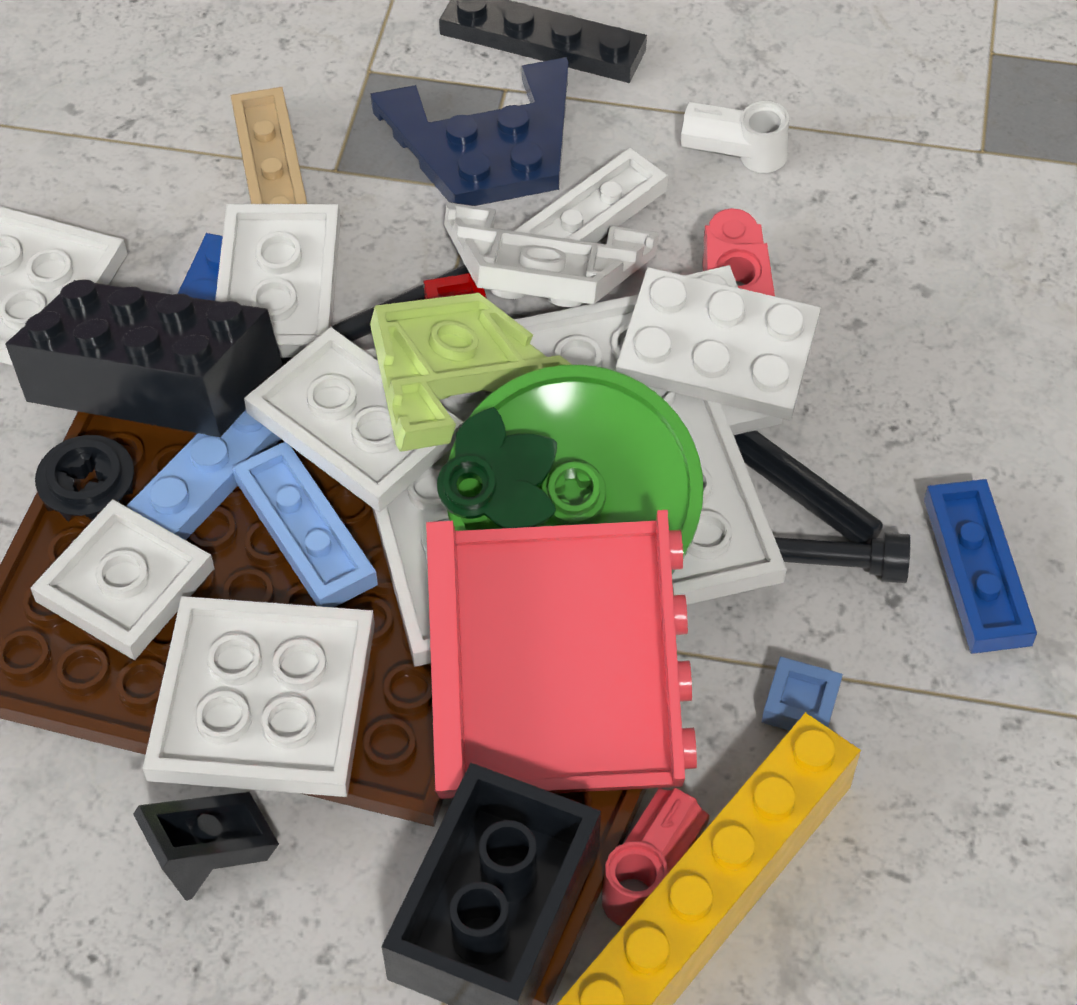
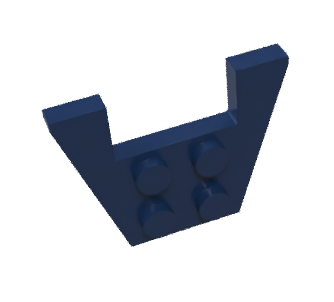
M567 57L522 65V82L530 101L529 104L509 105L502 109L471 115H456L450 119L428 122L416 85L370 93L373 114L379 121L384 119L392 128L393 137L402 148H409L417 157L420 169L449 203L478 206L559 190L568 86Z

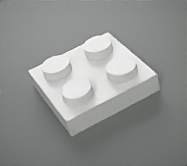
M112 499L30 589L37 603L131 659L136 660L179 609L181 596L190 597L215 568L211 554Z

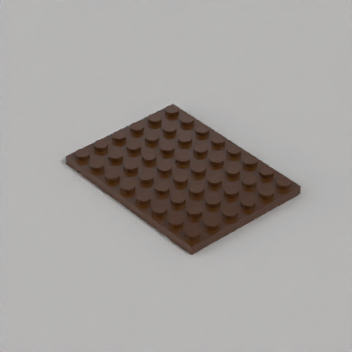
M78 411L63 441L78 436L97 435L118 442L128 451L136 473L133 477V494L124 495L120 499V504L127 507L144 487L198 433ZM292 448L375 569L378 582L377 586L334 607L373 610L375 622L348 796L304 795L435 827L444 799H440L435 791L431 663L414 667L373 509ZM95 468L93 472H89L85 479H75L78 492L80 489H84L88 482L98 483ZM239 486L186 539L189 543L211 554L215 568L190 597L317 606ZM37 492L0 564V719L146 755L178 611L136 660H133L37 603L30 589L32 585L92 522L85 515L75 516L68 522L61 513L55 510L48 512Z

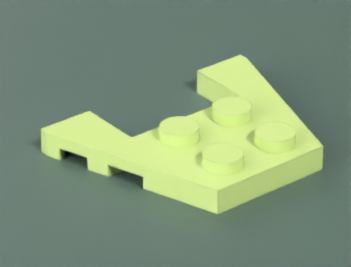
M480 293L375 305L370 323L395 443L400 452L451 443L456 423L439 400L453 395L472 392H493L502 385L526 373L546 367L572 365L560 355L547 357L530 344L533 334Z

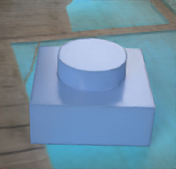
M780 656L761 723L790 731L806 712L826 727H829L843 674Z

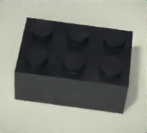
M470 763L381 946L387 980L448 1005H532L600 848L601 811Z

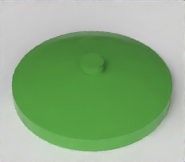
M559 365L546 367L526 373L502 385L486 397L469 416L470 418L483 410L494 407L502 417L506 436L536 434L552 438L557 442V453L552 469L542 484L538 486L551 499L556 512L549 520L536 527L656 521L657 510H668L669 530H681L683 559L685 558L696 534L702 510L704 490L700 458L695 443L679 415L662 397L643 383L625 374L597 366ZM455 442L449 460L455 457ZM473 478L463 480L458 486L459 493L465 497H474L482 490V484ZM447 510L449 521H453L455 531L502 529L485 515L466 519L455 516Z

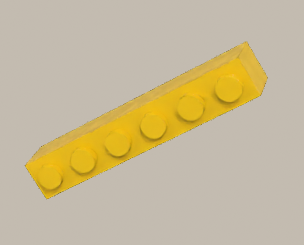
M805 712L556 1005H673L851 788L861 750Z

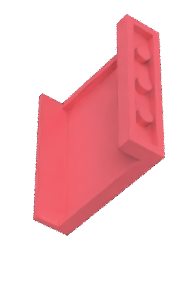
M657 510L656 521L455 531L453 521L426 522L435 791L439 798H454L470 763L552 793L682 787L685 780V769L697 768V752L694 727L682 728L680 702L692 701V677L690 661L677 660L676 635H687L688 620L685 594L673 595L672 570L683 569V544L681 530H669L668 510Z

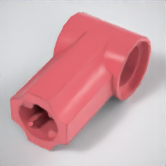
M659 788L624 844L617 846L609 854L605 864L602 907L607 917L615 924L622 927L704 832L709 822V814L698 805L696 798L677 788L672 790ZM627 879H636L642 881L649 888L643 891H631L624 888L620 882Z

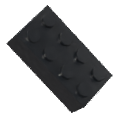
M74 280L65 285L59 295L38 314L30 317L26 321L25 326L5 343L26 402L221 437L246 410L244 398L283 366L269 312L266 308L240 305L234 301L219 302L192 298L186 294L172 295L145 291L138 287L94 283L91 280Z

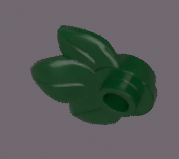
M494 407L473 415L463 423L456 434L455 457L450 459L439 473L437 491L441 503L455 516L473 519L485 515L501 528L536 527L546 522L555 514L556 508L547 494L538 486L542 484L552 469L557 453V442L552 438L536 434L506 436L502 417ZM468 478L478 480L482 484L481 492L474 497L461 495L458 491V486L463 480Z

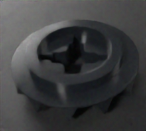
M84 435L59 443L43 457L35 474V486L48 512L55 510L61 513L68 522L75 516L83 515L93 521L97 513L101 512L112 499L120 503V499L124 495L133 494V477L136 472L130 454L121 444L103 436ZM95 468L98 483L88 482L84 489H80L78 492L75 479H85L89 472H93Z

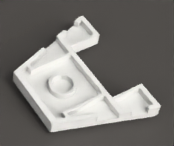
M449 202L446 204L444 226L477 288L491 289L494 295L501 298L519 299L525 295L546 297L551 303L562 307H578L582 303L595 304L656 255L658 232L610 226L607 244H598L494 229L496 209Z

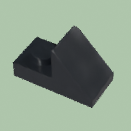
M250 792L138 805L133 813L162 870L186 901L191 900L213 869L267 861L279 845Z

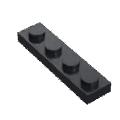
M450 0L439 19L440 35L540 61L567 57L568 68L626 83L631 82L646 52L647 35L511 0Z

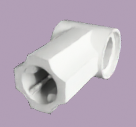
M772 101L755 102L744 110L689 102L684 114L681 147L739 156L743 165L751 171L757 173L774 172L783 167L787 161L789 114L783 106Z

